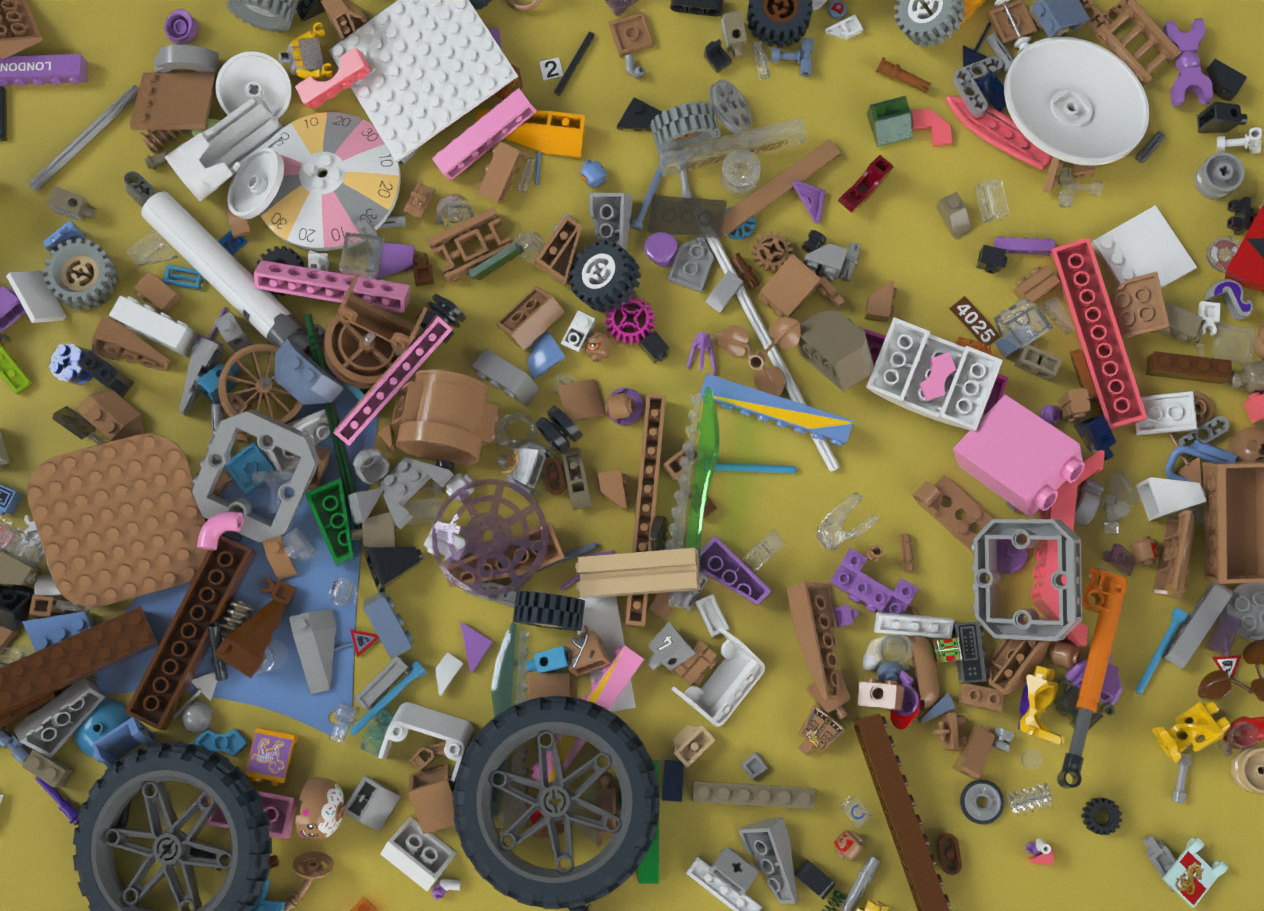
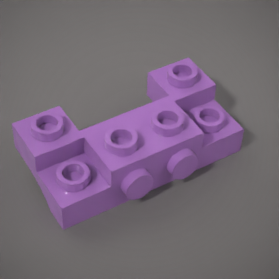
M850 548L829 584L848 594V598L857 604L859 602L866 605L865 608L874 614L876 612L903 614L919 588L901 578L894 590H890L860 572L867 557Z

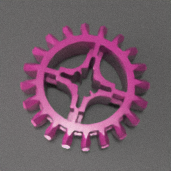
M630 295L628 297L630 302L627 305L624 302L621 303V309L617 310L613 307V312H606L608 318L605 319V323L609 324L606 326V330L611 331V337L617 335L615 338L616 342L622 339L623 345L626 344V341H629L630 346H632L633 340L640 344V338L645 339L647 337L646 334L650 335L652 333L650 329L655 328V324L652 322L656 321V317L652 316L654 310L650 309L651 304L644 305V298L639 302L637 295L634 297V300L631 299ZM633 307L637 309L634 311H629L626 308ZM620 312L623 320L620 322V325L616 326L615 317ZM644 314L646 322L641 329L637 321ZM627 318H634V323H630V321L628 323ZM631 329L635 333H625L623 331Z

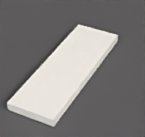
M616 596L585 599L580 597L579 599L585 600L582 626H587L589 632L594 631L601 638L612 664L615 659L613 655L619 646L622 648L625 646ZM604 667L590 671L592 684L596 679L600 680L604 674L601 671ZM631 679L609 711L615 712L636 708Z

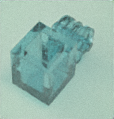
M381 710L374 717L375 722H370L362 736V750L379 756L387 728L394 717L393 714L386 710Z

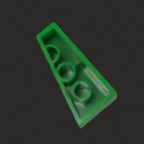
M341 478L306 492L305 496L336 567L355 560Z

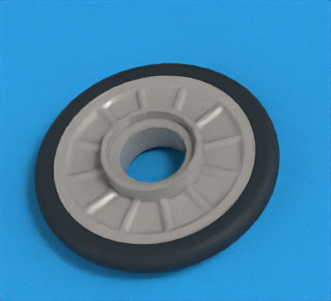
M975 780L963 789L960 805L964 815L970 821L977 824H989L997 820L1002 814L1004 798L1001 790L994 783L988 780ZM980 796H984L987 799V805L984 808H980L977 805V799Z

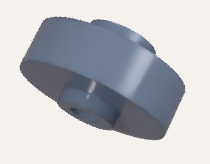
M888 662L881 665L877 669L879 681L884 684L885 680L900 681V673L903 671L901 664Z

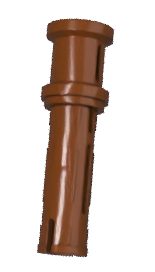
M884 57L882 58L876 73L881 72L889 76L891 80L897 79L925 94L927 93L931 82H927L900 69L901 66L899 64H892L886 61Z

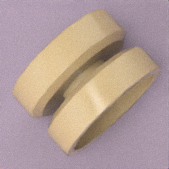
M1264 748L1243 749L1234 756L1231 762L1230 771L1232 778L1245 791L1264 793Z

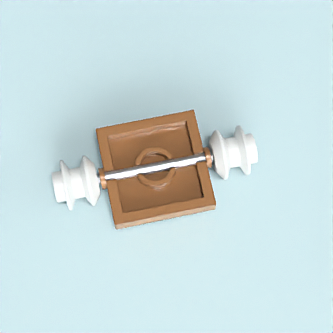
M996 0L994 6L999 8L989 11L987 15L1003 45L1016 41L1014 48L1020 49L1017 52L1019 54L1030 45L1031 37L1027 36L1035 34L1037 28L1023 0H1017L1009 4L1010 0Z

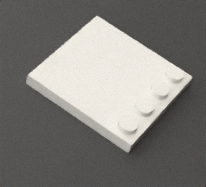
M1156 205L1091 242L1118 286L1134 277L1157 271L1161 288L1197 268Z

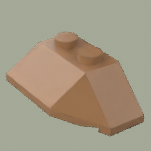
M114 390L89 394L76 408L86 420L110 441L144 433L142 414Z
M1003 639L987 660L989 685L1005 695L1022 688L1027 682L1026 677L1028 674L1032 675L1037 665L1039 666L1045 658L1050 641Z

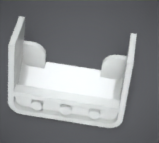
M720 627L719 631L727 638L721 647V655L725 659L701 689L698 686H691L684 694L674 686L671 689L717 727L727 721L765 671L764 663L742 641L722 627Z
M409 702L401 704L387 729L378 758L387 759L392 742L404 740L409 729L446 740L444 747L445 755L449 759L457 761L451 777V781L456 782L459 765L474 734L473 724L467 720Z

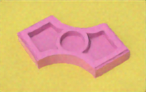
M949 352L930 359V375L919 384L926 402L946 394L944 389L945 381L950 374L956 371Z

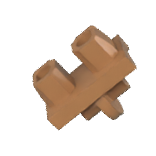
M418 182L403 210L404 213L421 220L435 193V189Z
M956 713L941 714L942 722H938L939 730H933V733L940 735V742H944V750H955L967 744L966 736L958 735V727H964L965 725L964 716L956 715Z

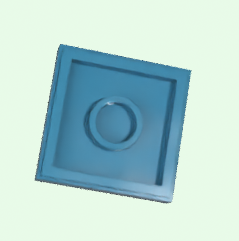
M255 442L232 457L229 464L224 466L245 495H248L277 473Z

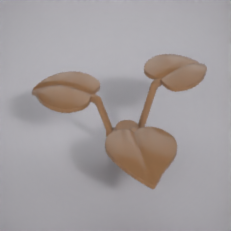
M784 317L774 321L769 328V335L775 340L764 352L759 350L753 354L750 345L747 344L749 335L744 328L730 326L715 335L716 341L728 354L740 357L745 354L747 348L749 366L754 370H759L754 377L756 388L779 397L785 387V375L779 367L769 369L768 366L764 365L767 361L766 354L777 342L780 347L785 349H791L799 343L801 338L799 320Z

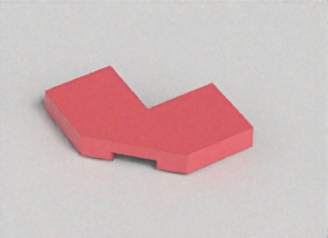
M931 109L911 111L912 130L931 129L932 146L952 144L950 124Z

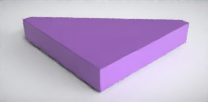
M798 180L793 181L792 185L815 224L820 223L825 190Z
M461 623L469 668L474 673L493 642L466 624Z

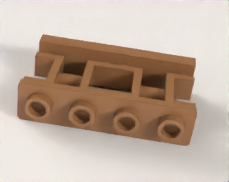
M494 207L427 239L434 256L444 253L449 263V266L441 269L448 283H455L461 280L462 276L469 274V271L512 244L509 237L500 241L494 229L502 225ZM488 225L491 234L482 237L478 229ZM477 237L483 250L466 257L460 244ZM495 240L499 248L489 253L486 244ZM455 241L458 249L448 254L445 245ZM462 256L465 265L456 269L452 260Z

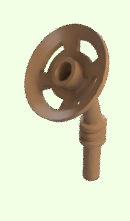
M306 852L294 859V872L306 879L298 891H294L293 895H290V898L286 900L284 911L296 908V904L298 905L299 901L303 900L302 897L316 878L327 876L332 872L334 862L330 856L321 852ZM324 861L328 865V868L323 869V865L321 863ZM298 867L302 868L304 873H301Z

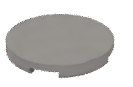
M1238 584L1231 589L1233 594L1223 609L1224 620L1233 633H1235L1239 622H1242L1237 636L1252 641L1263 640L1264 584Z

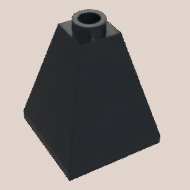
M375 547L367 550L365 559L377 591L380 592L417 566L423 560L420 549H416V547Z

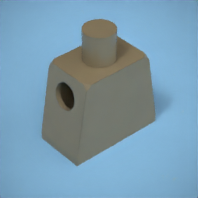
M390 512L367 518L365 522H362L361 529H351L352 541L363 540V545L366 549L397 547L395 522Z

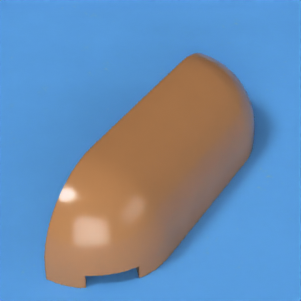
M908 635L915 687L921 698L920 711H926L932 708L940 697L934 647L928 637Z

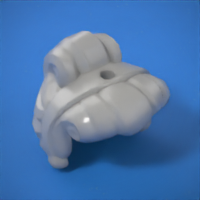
M369 448L357 454L353 465L358 477L363 482L373 484L388 475L390 463L378 448Z

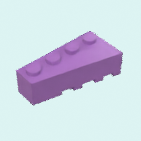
M716 536L699 551V571L751 602L759 605L772 592Z

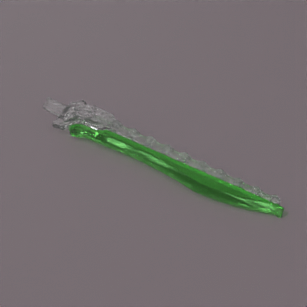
M710 387L705 389L701 423L699 422L701 393L693 394L690 398L695 409L690 410L688 413L692 425L687 426L685 429L689 441L685 442L682 446L686 457L682 458L679 462L684 472L681 475L679 474L676 479L681 490L676 491L674 494L678 506L673 507L671 510L675 522L668 527L672 539L667 540L665 544V550L685 549L683 542L697 431H700L686 539L687 548H696L698 550L699 574L704 510L713 473L719 458L720 447L718 415ZM682 591L670 592L669 607L680 608Z

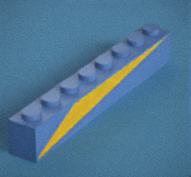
M710 374L706 375L700 392V397L704 403L710 405L714 403L721 404V408L732 411L733 408L739 410L741 415L750 417L751 414L757 416V420L766 423L770 420L776 422L775 425L786 429L788 426L794 428V432L803 435L807 432L813 434L812 437L823 441V438L831 440V444L840 447L842 444H847L854 423L853 420Z

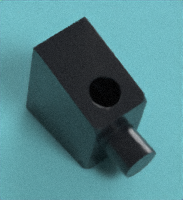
M1215 101L1197 115L1198 133H1227L1236 126L1245 125L1247 122V114L1241 113L1240 105Z

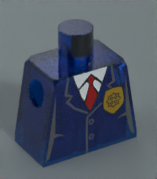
M1104 415L1089 417L1074 426L1091 453L1098 452L1099 450L1105 451L1104 461L1114 456L1110 446L1116 443V439Z

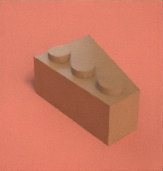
M350 0L321 1L332 28L341 41L370 21L364 9Z
M568 215L562 220L533 264L563 286H565L582 228L581 224Z

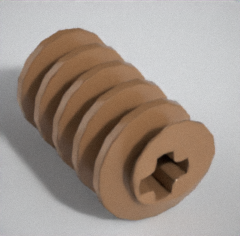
M147 130L148 135H145L143 132L140 134L152 152V148L156 151L159 150L158 144L164 147V140L171 143L170 136L177 139V132L181 135L184 133L182 130Z

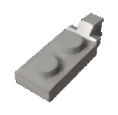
M1147 835L1142 839L1147 848L1145 853L1160 877L1163 878L1176 860L1167 846L1163 845L1161 841L1157 843L1153 836ZM1164 881L1169 890L1173 892L1174 890Z

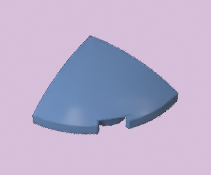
M548 330L535 339L531 345L528 365L533 379L543 375L550 370V367L565 359V355Z

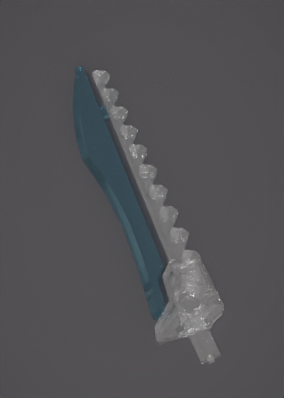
M514 622L510 624L495 663L491 686L494 718L504 710L512 707L514 667L517 668L515 705L528 700V698L523 697L527 691V682L523 678L528 673L524 660L530 652L528 648L524 647V644L530 635L528 631L520 630L518 659H515L516 623ZM523 743L513 751L512 773L526 777L529 770L523 765V762L529 756L527 749L523 748L525 744ZM509 756L503 762L500 770L509 772ZM498 773L495 777L499 785L504 782V776L501 773ZM515 781L511 782V787L529 795V792H527L529 790L528 785ZM493 786L491 801L493 819L498 832L504 833L529 809V803L506 793L503 796L501 813H499L501 794L504 791ZM528 820L519 829L528 826ZM506 835L504 838L507 846L513 845L514 841L510 835Z

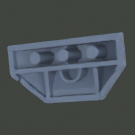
M287 338L275 353L274 380L301 404L333 403L344 390V387L290 339Z

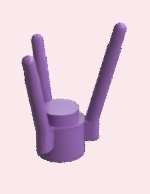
M696 334V340H693L686 367L690 368L697 347V350L700 351L699 369L702 371L705 351H708L709 348L713 374L716 375L714 342L711 341L710 334Z

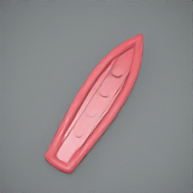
M946 97V101L955 116L976 136L1041 171L1050 165L1052 156L1030 142L1018 129L1013 119L988 105L985 114L977 117L970 113L961 97Z

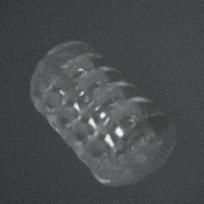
M1046 782L1043 787L1040 784L1036 785V790L1031 786L1028 788V792L1026 789H1021L1020 793L1014 791L1013 797L1010 793L1006 794L1011 811L1015 812L1018 817H1021V810H1023L1025 815H1028V808L1033 813H1036V806L1041 811L1044 810V804L1049 809L1052 808V795Z

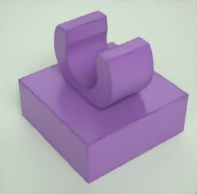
M849 604L834 608L838 628L854 624L853 618L859 617L858 610H850Z

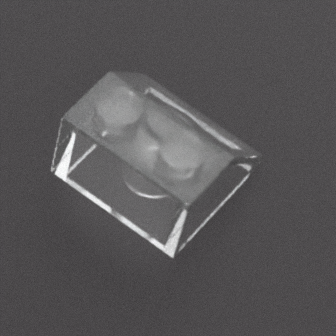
M1026 298L1017 301L1016 304L994 317L1000 336L1021 349L1053 329L1037 305Z

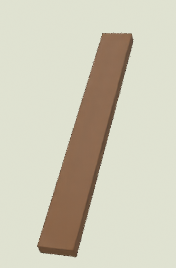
M830 139L713 220V224L724 237L792 190L794 188L792 185L793 181H805L839 157L841 151Z

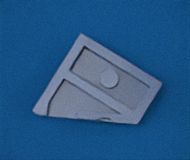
M70 220L44 240L43 244L48 251L51 252L53 249L57 252L59 250L57 245L60 243L66 246L67 240L71 239L76 243V239L84 240L87 237L84 231Z

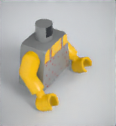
M320 22L313 25V31L308 30L292 40L287 48V53H279V63L289 64L293 75H298L303 79L312 77L314 80L323 78L324 75L327 78L333 77L334 73L329 71L333 70V66L330 63L324 64L319 40L315 38L316 35L320 37L325 35L324 29L318 31L323 26Z

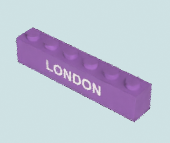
M81 54L9 56L5 59H0V87H6L7 85L25 86L26 84L37 86L44 84L61 85L62 83L77 85L87 82L88 62Z

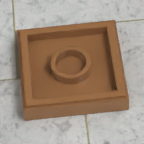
M644 12L609 22L620 57L654 47Z

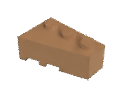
M499 142L493 149L492 154L494 156L491 162L487 163L485 177L480 180L477 189H479L478 194L502 204L512 185L511 180L514 173L518 174L520 170L518 164L521 158L526 159L528 154Z

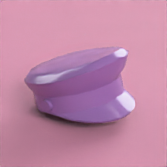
M178 9L167 17L164 29L171 42L177 45H184L196 37L198 24L188 11Z
M666 232L654 233L645 242V253L651 261L659 266H672L677 253V241Z

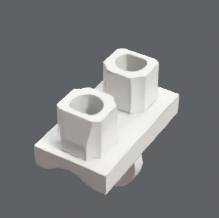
M310 250L308 252V268L328 271V254L316 253Z

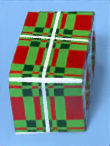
M959 637L932 640L936 662L944 663L962 660Z

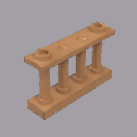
M1129 0L1120 8L1123 12L1121 16L1108 27L1102 24L1094 33L1100 42L1104 43L1113 54L1119 57L1134 72L1142 86H1144L1152 79L1149 75L1151 71L1164 60L1168 63L1171 62L1181 51L1135 0ZM1129 19L1135 25V28L1119 41L1112 32ZM1139 33H1142L1147 41L1131 55L1124 46ZM1154 46L1159 55L1143 68L1137 59Z

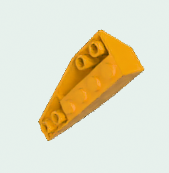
M477 109L475 123L492 109ZM536 110L535 114L504 138L543 154L581 158L586 117L579 114Z

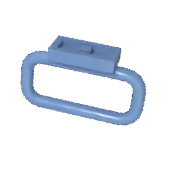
M1195 439L1192 447L1180 446L1172 451L1166 464L1165 472L1166 476L1171 480L1191 482L1173 472L1179 455L1186 453L1209 462L1235 461L1237 455Z

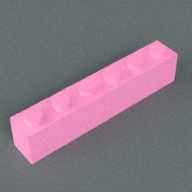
M518 88L510 93L505 100L497 104L489 113L482 116L473 126L467 128L462 135L454 139L446 148L440 150L432 159L443 175L452 181L537 111Z

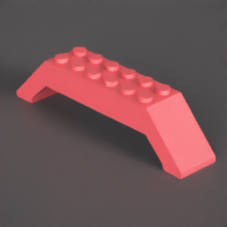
M1099 450L1083 461L1085 467L1078 479L1072 483L1065 481L1056 490L1058 496L1054 504L1046 511L1039 510L1038 519H1061L1073 531L1077 486L1089 476L1092 477L1103 470L1105 451ZM1038 539V547L1035 548L1034 558L1037 559L1036 567L1034 566L1032 571V578H1035L1034 586L1031 587L1030 597L1033 598L1032 603L1046 619H1059V590H1056L1051 584L1052 574L1058 571V540ZM1063 575L1061 581L1064 585L1067 583V578ZM1080 622L1064 638V641L1073 643L1078 648L1086 646L1088 626Z

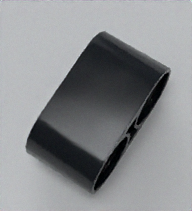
M808 859L794 873L796 877L823 900L836 885Z

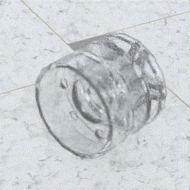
M736 150L728 154L722 163L720 182L723 190L728 195L736 198H744L752 194L758 186L761 174L759 159L754 153L747 150Z

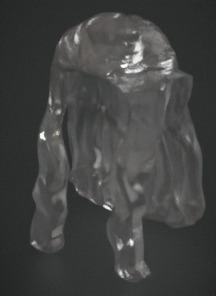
M858 492L853 493L835 506L817 527V540L825 549L830 551L837 549L840 543L863 535L879 521L878 514L875 516L870 514L854 529L850 531L842 529L846 516L862 500V495Z

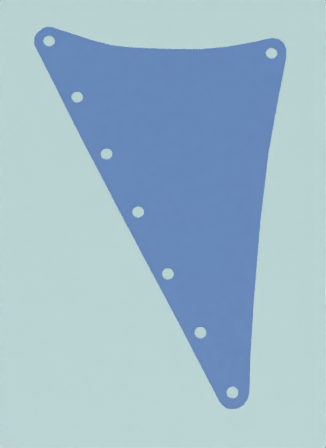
M327 367L328 374L344 387V390L335 399L341 423L357 405L359 400ZM358 388L364 395L370 390ZM324 404L302 405L298 413L288 423L324 410ZM379 413L349 446L345 443L357 492L369 490V484L363 482L358 477L353 462L360 451L369 448L374 449ZM331 433L325 440H321L316 445L331 450L329 465L322 486L341 478ZM261 449V451H262V452L264 453V455L267 457V459L269 460V462L272 464V462L270 461V459H269V457L267 456V454L265 453V451ZM296 468L282 476L277 471L274 476L248 495L242 492L233 479V482L219 497L227 501L240 498L247 499L252 506L251 512L274 521L282 502L278 496V490L281 485L292 479ZM287 487V493L289 495H294L293 489L291 487ZM345 495L349 526L351 532V529L356 528L355 524L353 523V520H351L349 507ZM304 496L290 530L282 534L287 539L298 574L280 581L298 589L290 606L285 605L287 608L279 627L273 631L271 636L273 641L271 645H267L264 652L266 657L253 677L250 679L226 664L228 679L217 681L212 697L265 708L314 727L330 736L339 737L346 733L352 718L354 646L336 650L333 653L331 690L311 695L293 637L289 617L312 611L333 609L337 626L334 646L353 642L350 629L355 630L362 540L352 541L355 560L336 567L308 500ZM240 507V509H238L237 512H241L243 514L242 507ZM226 531L221 535L257 552L232 601L237 602L235 600L237 599L253 606L254 610H248L252 617L272 600L270 598L272 592L264 593L259 590L260 587L264 589L269 587V583L264 581V578L273 580L275 585L278 579L267 559L262 542H257L235 531ZM192 580L178 586L138 596L124 613L141 606L156 640L160 644ZM331 584H332V585H333V584L336 585V586H332V587H334L335 589H338V591H336V592H338V595L335 594L334 590L331 588ZM330 590L334 593L333 597H330ZM158 646L93 674L98 678L99 681L96 684L103 694L112 695L135 692ZM209 646L193 679L215 672L214 665L211 664V646ZM191 682L186 693L195 694L199 689ZM332 711H337L341 714V721L338 724H332L329 721V714Z

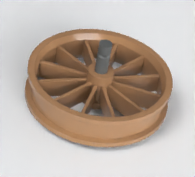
M268 344L247 346L237 351L227 361L219 377L218 394L224 410L230 417L240 414L239 411L254 397L258 398L255 410L258 411L260 401L264 398L268 415L274 418L268 400L269 396L287 414L278 420L285 424L301 409L303 404L297 400L294 408L290 411L272 394L276 393L296 399L289 392L272 388L280 385L278 382H271L275 378V374L271 378L267 377L272 356H275L279 347ZM255 353L270 354L263 378ZM251 354L258 379L238 360ZM235 363L253 382L229 376L228 372L232 365ZM226 380L248 385L252 388L227 394ZM252 392L253 395L238 410L233 407L228 398Z

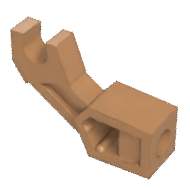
M446 742L422 746L409 761L418 771H422L436 758L435 755L442 754L446 756L444 752ZM428 751V753H431V757L425 761L420 756L422 752Z

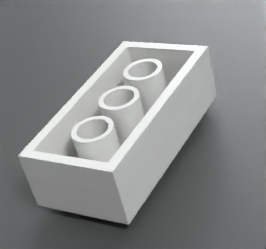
M122 296L118 298L109 314L111 318L126 328L188 357L194 343L198 339L188 325L179 320L177 322L172 320L165 313L161 312L159 314L154 308L146 304L143 306L138 303L139 301L130 296L127 299Z

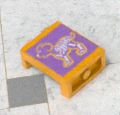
M256 728L245 774L251 777V781L262 782L265 779L270 780V784L276 786L288 783L289 778H287L291 757L294 744L298 743L299 735Z

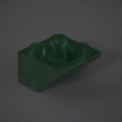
M906 96L869 105L867 117L877 147L913 138L911 112Z

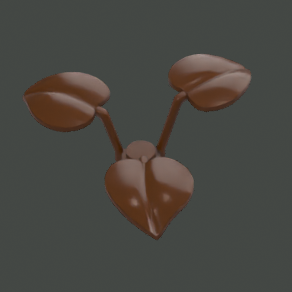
M1264 639L1250 643L1243 651L1245 662L1255 664L1259 679L1252 681L1250 688L1234 678H1229L1226 671L1217 670L1203 678L1199 685L1198 696L1208 699L1223 698L1231 691L1232 684L1230 682H1233L1247 690L1250 694L1254 693L1258 700L1264 701V677L1260 669V664L1264 665Z

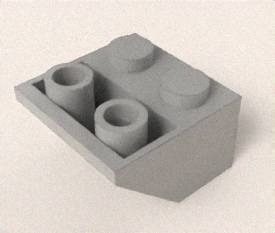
M829 243L806 254L803 263L816 275L824 276L828 281H837L847 249Z
M365 775L345 805V813L357 821L380 831L400 800L401 795L373 777Z

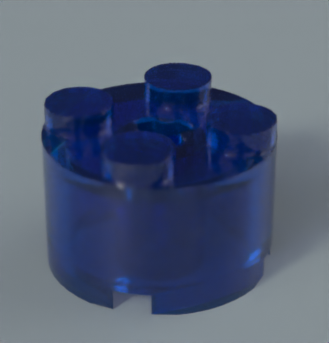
M59 344L51 357V362L48 366L49 371L58 380L75 385H82L86 381L89 382L93 377L77 366L89 349L74 344Z

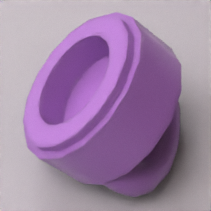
M1046 405L1041 410L1040 418L1049 424H1057L1061 415L1060 408L1055 405Z

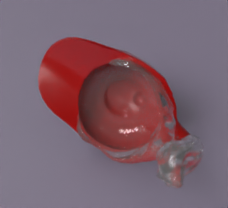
M1242 716L1235 719L1230 724L1231 727L1227 730V734L1218 741V745L1225 752V756L1228 757L1232 755V748L1244 750L1251 745L1257 744L1264 739V717L1249 718Z

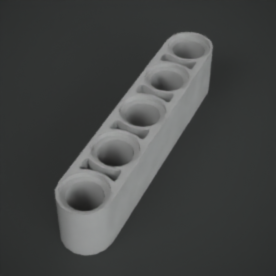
M1212 582L1190 613L1186 623L1182 625L1166 649L1163 658L1179 669H1182L1189 662L1230 600L1233 591L1223 584Z

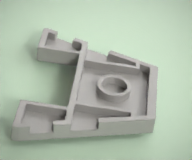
M405 457L379 483L396 526L401 530L413 518L402 506L430 478L443 487L454 474L448 469Z

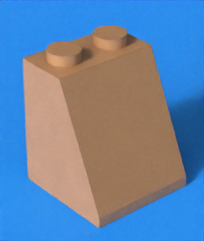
M792 254L760 291V301L766 307L770 306L779 319L791 317L817 290L821 279Z
M448 763L410 774L408 792L423 834L435 833L445 827H455L453 790L455 787L451 781L452 776Z

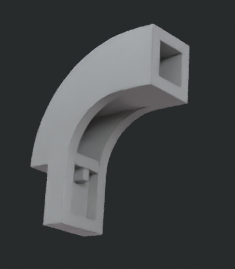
M192 45L159 48V54L154 59V73H164L174 69L215 72L218 70L219 53Z

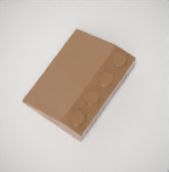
M0 0V59H5L42 41V35L27 0Z

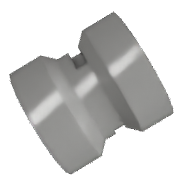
M996 727L994 732L996 736L992 747L1009 753L1011 748L1010 742L1014 740L1015 733Z

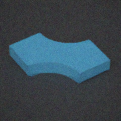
M207 728L193 741L194 744L204 746L210 751H224L233 757H236L250 743L238 729H233L226 734H218L210 728Z

